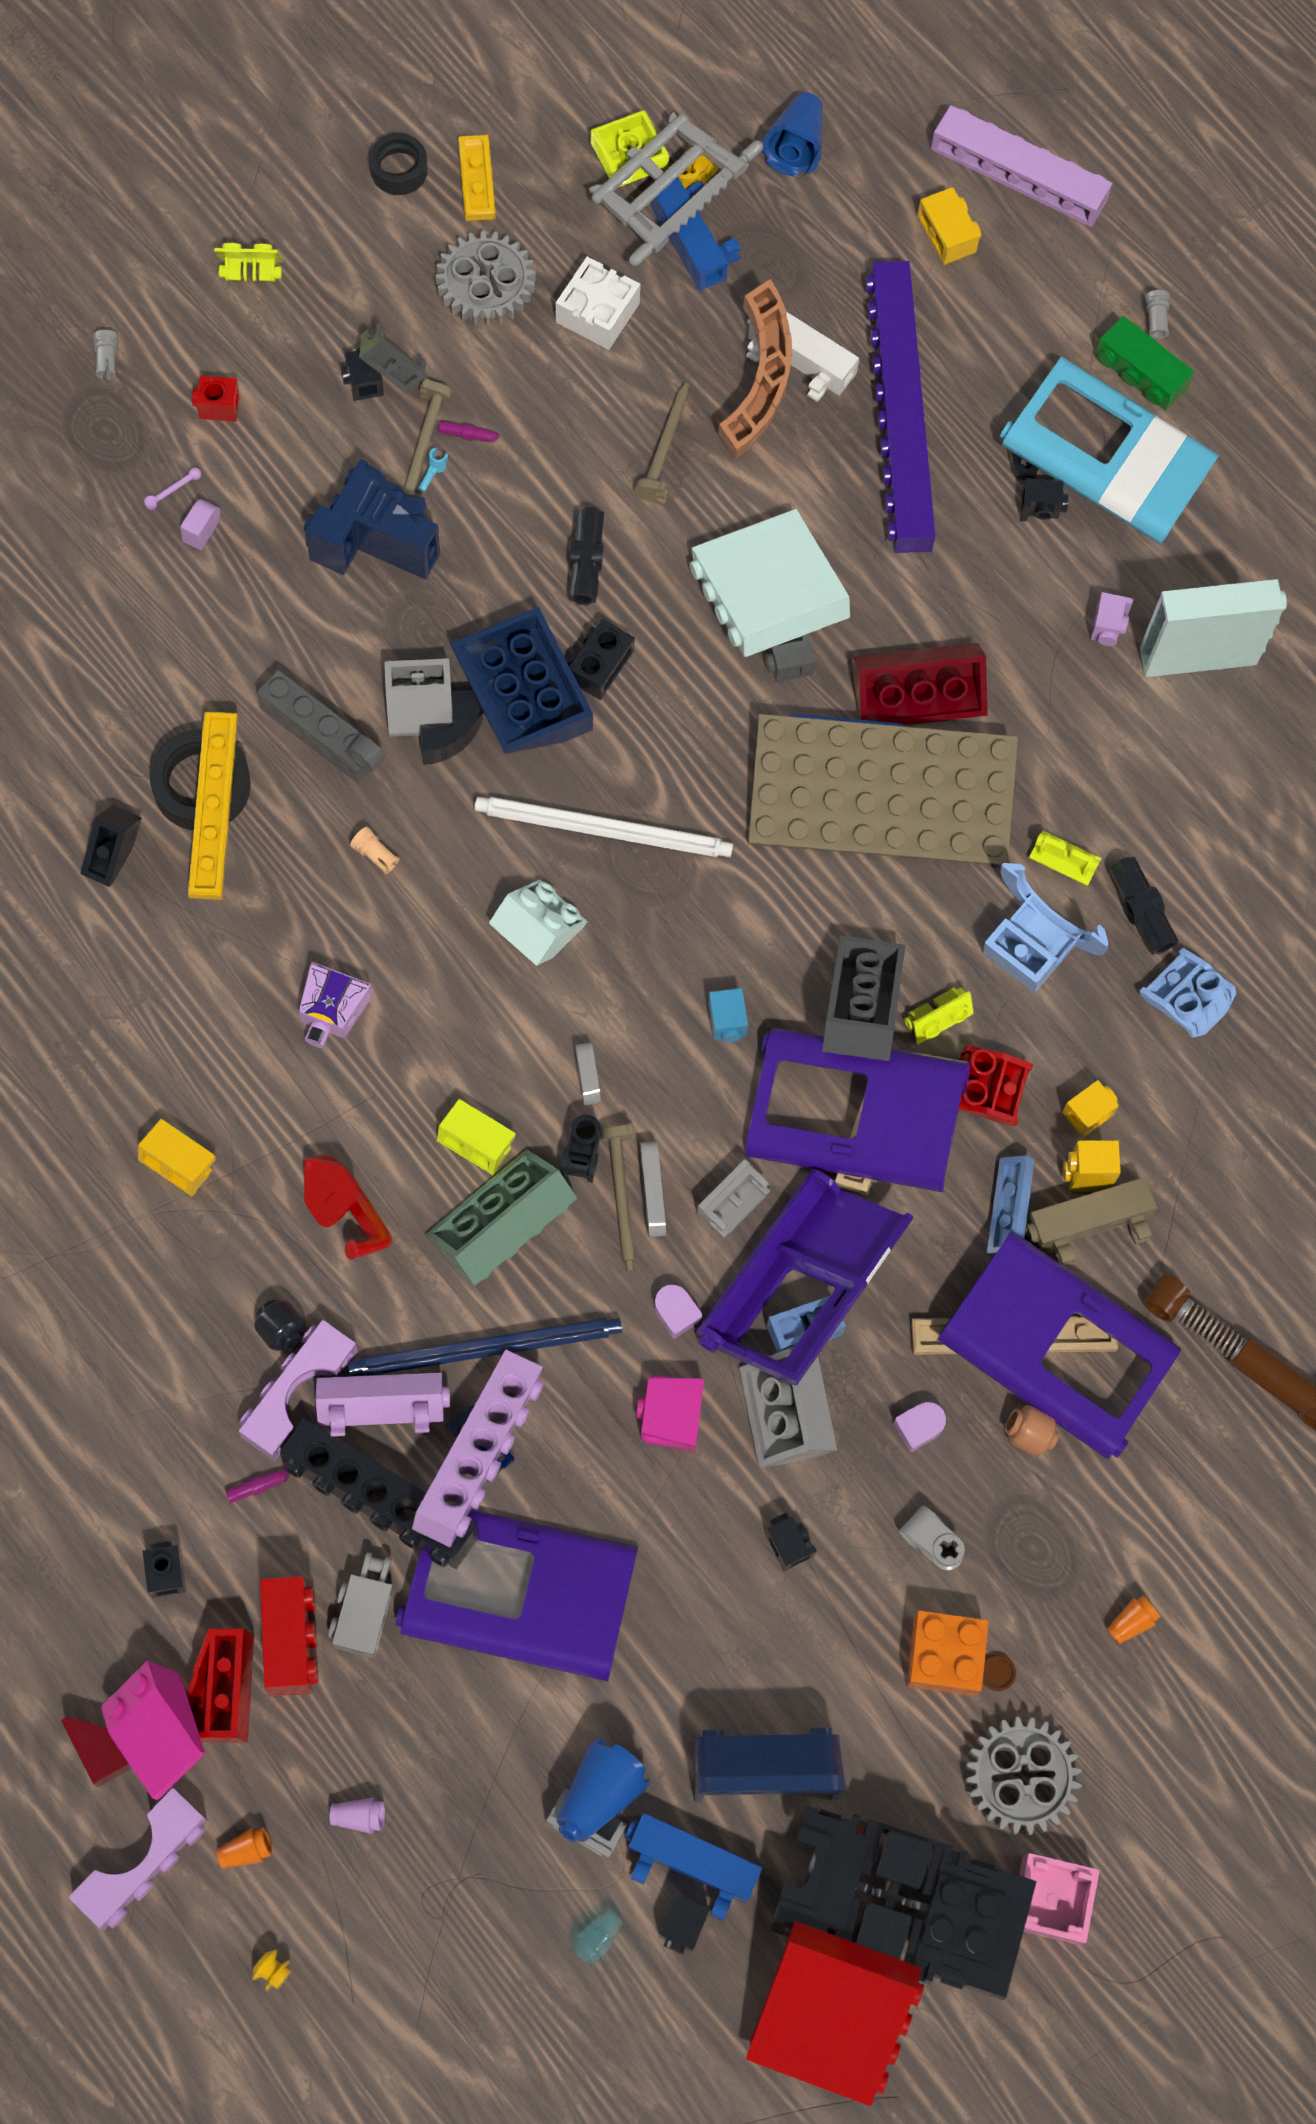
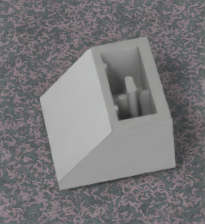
M449 658L384 662L389 737L421 735V728L453 726Z

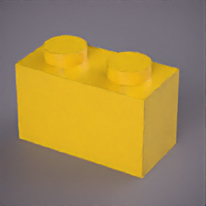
M953 187L920 199L917 217L944 265L977 252L979 239L981 238L979 225L976 221L971 220L965 200L957 195Z
M1078 1141L1073 1151L1068 1153V1161L1063 1162V1180L1069 1181V1192H1098L1113 1187L1121 1173L1119 1141Z

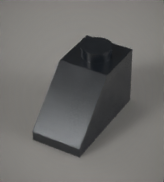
M114 805L95 818L80 874L110 887L134 847L142 818Z

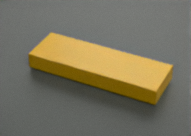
M458 136L465 221L496 219L489 136Z

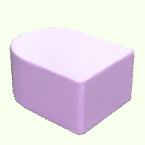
M199 499L180 527L183 542L198 550H202L218 524L221 513L220 508Z
M667 1285L658 1291L655 1298V1312L673 1339L701 1322L702 1313L682 1287Z
M925 1402L896 1417L893 1425L908 1450L913 1452L936 1439L941 1434L946 1425V1416L939 1405Z

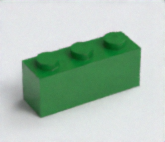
M1124 315L1100 338L1095 354L1104 366L1112 368L1122 376L1128 385L1135 386L1146 395L1152 404L1159 405L1165 411L1189 388L1195 373L1193 369Z

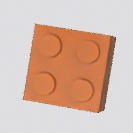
M918 1611L913 1621L906 1687L975 1697L981 1693L989 1620Z

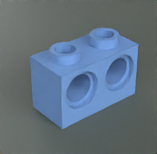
M830 1296L769 1317L766 1327L776 1353L796 1346ZM844 1320L829 1340L843 1335L846 1327Z

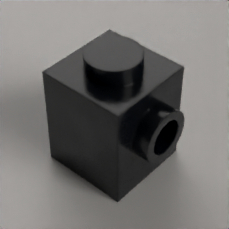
M360 348L344 353L346 365L340 366L343 384H350L353 401L384 396L382 375L359 358Z
M170 1541L151 1544V1549L142 1551L147 1593L151 1598L187 1592L182 1551L178 1545L172 1546Z

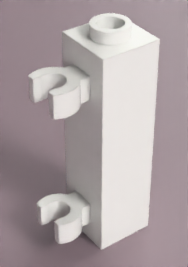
M787 312L786 316L792 337L791 365L813 379L809 384L811 390L807 396L818 402L827 388L840 396L857 374L859 357ZM748 319V324L750 325L748 338L752 341L747 346L750 351L746 357L757 363L759 361L757 339L751 321Z

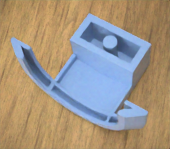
M1015 863L1002 864V879L1013 895L1021 902L1022 906L1010 920L1005 918L984 943V955L1035 994L1075 946L1094 955L1105 954L1109 944L1105 929L1101 925L1097 926L1096 932H1088L1071 924L1053 911L1033 891L1025 878V867L1023 865Z

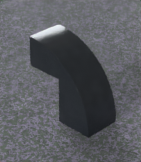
M473 690L451 691L453 726L421 728L423 765L442 762L455 756L474 739L481 726L484 712Z

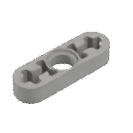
M657 1141L640 1142L648 1236H666Z

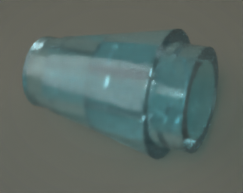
M606 1910L574 1938L575 1943L571 1947L572 1951L583 1962L592 1967L598 1961L603 1962L623 1922L613 1912Z

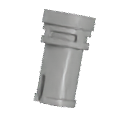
M1153 290L1145 295L1146 311L1149 313V336L1153 339H1163L1169 335L1167 312L1169 311L1170 294L1165 290Z
M111 330L96 331L93 334L94 351L96 352V377L103 380V373L106 368V380L114 379L116 377L115 353L118 351V334Z

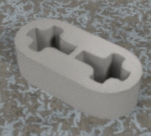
M592 1042L575 1044L584 1106L601 1104Z

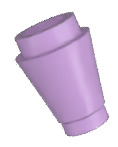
M372 1797L341 1802L339 1804L333 1803L331 1805V1826L373 1834L374 1831H382L385 1821L383 1801H376Z

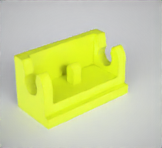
M459 1099L439 1125L437 1142L489 1174L494 1175L511 1150L510 1144L514 1140L516 1133Z

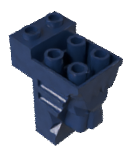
M360 459L357 466L350 468L344 481L345 487L341 494L337 493L333 497L330 509L320 505L314 515L310 514L304 525V532H306V546L308 547L310 561L342 575L345 574L357 551L360 550L426 580L440 556L438 524L427 520V506L424 497L404 493L398 485L385 481L386 476L369 465L366 460Z

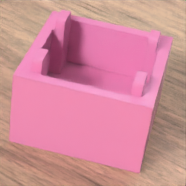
M1031 1853L1024 1855L1019 1875L1037 1881L1024 1932L1075 1945L1086 1944L1100 1870Z

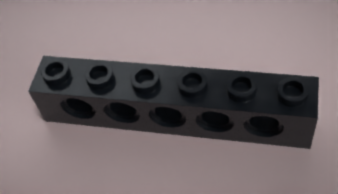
M304 1418L279 1451L284 1464L283 1468L289 1474L299 1479L301 1476L312 1481V1486L321 1494L329 1496L331 1493L340 1498L341 1504L346 1509L355 1514L361 1511L371 1517L369 1519L370 1522L378 1529L385 1532L388 1529L400 1535L398 1537L399 1540L406 1546L414 1550L417 1547L429 1553L428 1557L434 1563L443 1568L449 1565L457 1570L480 1536L478 1524L472 1520L463 1538L456 1536L451 1547L413 1530L416 1511L426 1492ZM324 1456L328 1458V1461L322 1466L312 1465L313 1460L317 1457ZM347 1474L357 1476L356 1480L350 1484L340 1482L341 1478ZM381 1491L386 1493L385 1498L381 1501L374 1502L369 1500V1497L374 1492ZM405 1509L415 1511L414 1516L406 1520L400 1519L398 1514Z

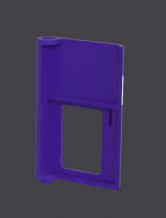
M811 1169L697 1329L696 1333L700 1337L698 1343L712 1353L719 1350L785 1382L798 1385L913 1220L912 1214L906 1212L905 1215H902L842 1191L830 1177L818 1170ZM795 1270L831 1285L835 1289L789 1356L780 1362L740 1344V1341L785 1276L790 1271Z

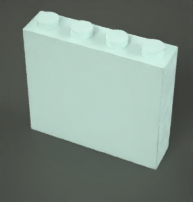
M797 509L692 547L693 561L690 562L692 575L695 580H701L705 598L708 602L713 601L718 621L721 625L726 624L728 636L733 647L738 646L744 657L850 618L849 595Z
M1278 579L1163 591L1139 648L1145 677L1257 665L1262 653H1265L1269 639L1272 638L1275 626L1279 624L1283 610H1286L1287 606L1286 594L1284 591H1280Z

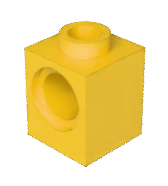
M1097 1080L1068 1101L1062 1113L1082 1138H1084L1114 1116L1119 1105L1115 1093L1108 1086H1103Z

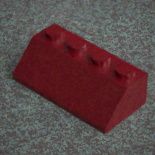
M979 643L852 657L853 685L859 720L912 725L988 716L986 654Z

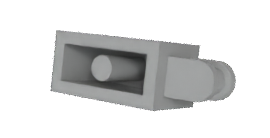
M367 1552L360 1577L351 1575L349 1583H342L338 1596V1603L343 1604L339 1618L333 1617L328 1638L333 1639L332 1645L334 1649L376 1658L394 1591L393 1586L386 1583L392 1558L379 1559L373 1557V1553ZM369 1571L381 1573L379 1581L367 1579Z

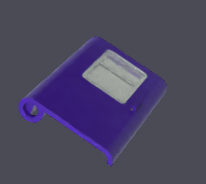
M471 1509L468 1517L478 1524L480 1536L457 1570L449 1565L445 1568L437 1565L428 1557L429 1553L421 1549L407 1605H400L395 1626L401 1627V1635L608 1682L638 1547Z

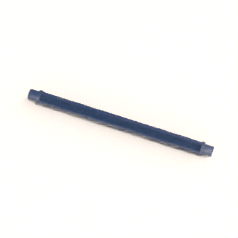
M602 1318L368 1357L364 1356L361 1357V1360L349 1361L348 1367L350 1377L360 1375L372 1376L502 1355L505 1350L514 1353L609 1338V1335L622 1333L620 1318L610 1320Z

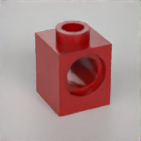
M200 375L198 388L193 387L192 406L197 407L199 419L237 422L240 399L237 378ZM212 397H221L218 400H209Z

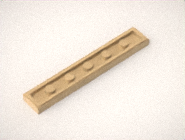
M1071 1316L1047 1353L1115 1352L1118 1350V1341L1084 1317ZM950 1318L912 1319L913 1355L956 1354L936 1340Z

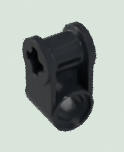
M583 1114L572 1122L560 1168V1173L564 1178L566 1175L586 1178L587 1182L593 1183L601 1140V1125L594 1116ZM582 1127H590L594 1130L595 1135L590 1139H581L577 1135V1131Z

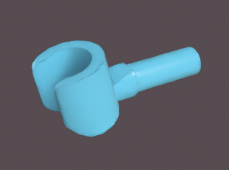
M437 448L430 450L429 468L418 487L419 491L425 492L433 476L446 470L448 453L445 454L443 459L437 460L435 459Z

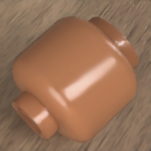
M1025 1405L1021 1409L1013 1410L1006 1422L1005 1433L1008 1434L1010 1445L1031 1455L1039 1456L1047 1449L1052 1450L1058 1441L1059 1432L1056 1430L1055 1419L1033 1406Z

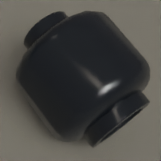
M270 1300L257 1311L254 1326L258 1335L273 1351H282L284 1349L290 1351L302 1342L306 1322L290 1302L286 1300Z

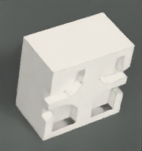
M586 257L556 302V323L609 350L640 304L641 284L626 276L620 277L616 275L615 270L610 269L608 271L603 268V264Z

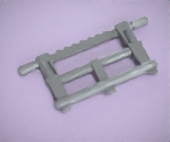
M673 112L669 117V124L641 150L633 146L626 153L630 160L603 185H595L589 189V192L593 194L592 200L594 203H602L623 223L624 227L629 225L646 242L629 258L632 266H638L652 253V250L659 252L669 241L668 237L673 232L679 233L681 225H687L689 218H695L696 211H703L704 203L711 204L712 196H718L720 189H726L727 183L731 178L735 180L747 170L749 162L762 151V142H752L738 157L717 144V139L688 122V117L685 114L677 116ZM678 134L692 147L669 169L663 172L650 158ZM701 155L721 169L714 178L661 227L657 226L640 212ZM641 167L655 181L629 204L614 191Z

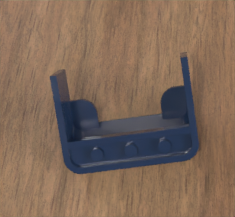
M832 1728L810 1729V1734L739 1736H724V1730L710 1729L703 1730L702 1737L695 1738L693 1743L694 1802H702L705 1795L830 1793V1800H837L845 1791L839 1735L832 1734Z

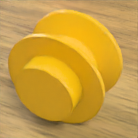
M276 1949L266 1952L253 1968L252 1979L256 1980L260 1977L267 1981L266 1991L272 1986L278 1990L291 1973L287 1969L290 1960L283 1963L276 1960Z

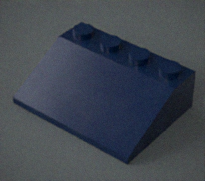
M539 607L451 643V648L504 754L563 743L593 730V712Z

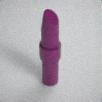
M441 420L439 425V433L458 436L461 439L470 441L478 440L493 443L500 436L496 432L465 423L462 425Z
M284 1469L262 1477L260 1475L250 1479L247 1483L226 1490L229 1503L231 1504L254 1494L256 1496L267 1492V1489L286 1482L289 1473Z

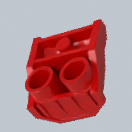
M968 1044L963 1048L958 1060L970 1062L968 1086L965 1094H962L959 1110L982 1116L1003 1125L1015 1127L1019 1120L1017 1113L1029 1071L1033 1068V1064L1003 1052L986 1050Z

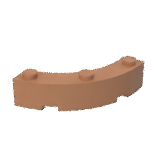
M771 279L744 296L743 309L748 315L756 335L759 366L754 384L747 398L727 419L719 424L718 435L735 460L748 451L772 423L784 398L790 373L792 337L786 316L787 312L779 292Z

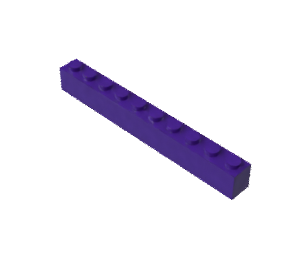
M910 261L873 262L871 274L866 275L865 287L866 293H871L872 301L868 302V319L874 320V328L870 330L871 347H876L877 356H873V374H879V383L875 384L876 402H881L882 410L878 411L877 420L878 429L884 430V438L880 439L881 457H886L887 466H883L882 478L883 485L889 486V494L885 495L886 513H891L892 522H888L887 526L888 541L894 542V553L932 552L936 536Z

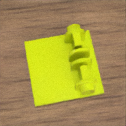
M224 243L222 248H214L220 260L225 261V265H219V277L225 278V281H241L242 263L244 281H248V263H253V282H257L258 263L259 281L275 282L276 279L282 278V267L276 266V262L283 263V259L278 250H272V245L254 244V249H241V244Z

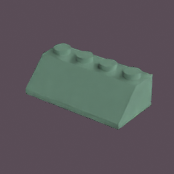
M526 1149L426 1233L425 1236L459 1275L475 1286L480 1281L488 1278L492 1271L502 1262L514 1256L523 1244L532 1237L537 1236L543 1230V1227L556 1216L563 1214L577 1197L557 1168Z

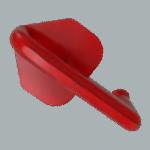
M317 1155L307 1158L304 1161V1201L317 1223L323 1227L334 1226L350 1210L368 1238L359 1242L355 1240L347 1241L345 1245L346 1257L349 1260H354L356 1257L367 1256L390 1247L392 1243L391 1234L349 1170L337 1159L329 1155Z

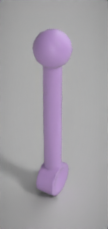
M196 467L191 468L188 475L156 496H147L144 500L146 508L150 510L155 509L160 500L192 479H199L201 477L200 469Z

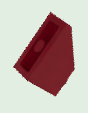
M65 1717L61 1720L92 1783L96 1787H100L132 1769L109 1735L106 1727L70 1717Z

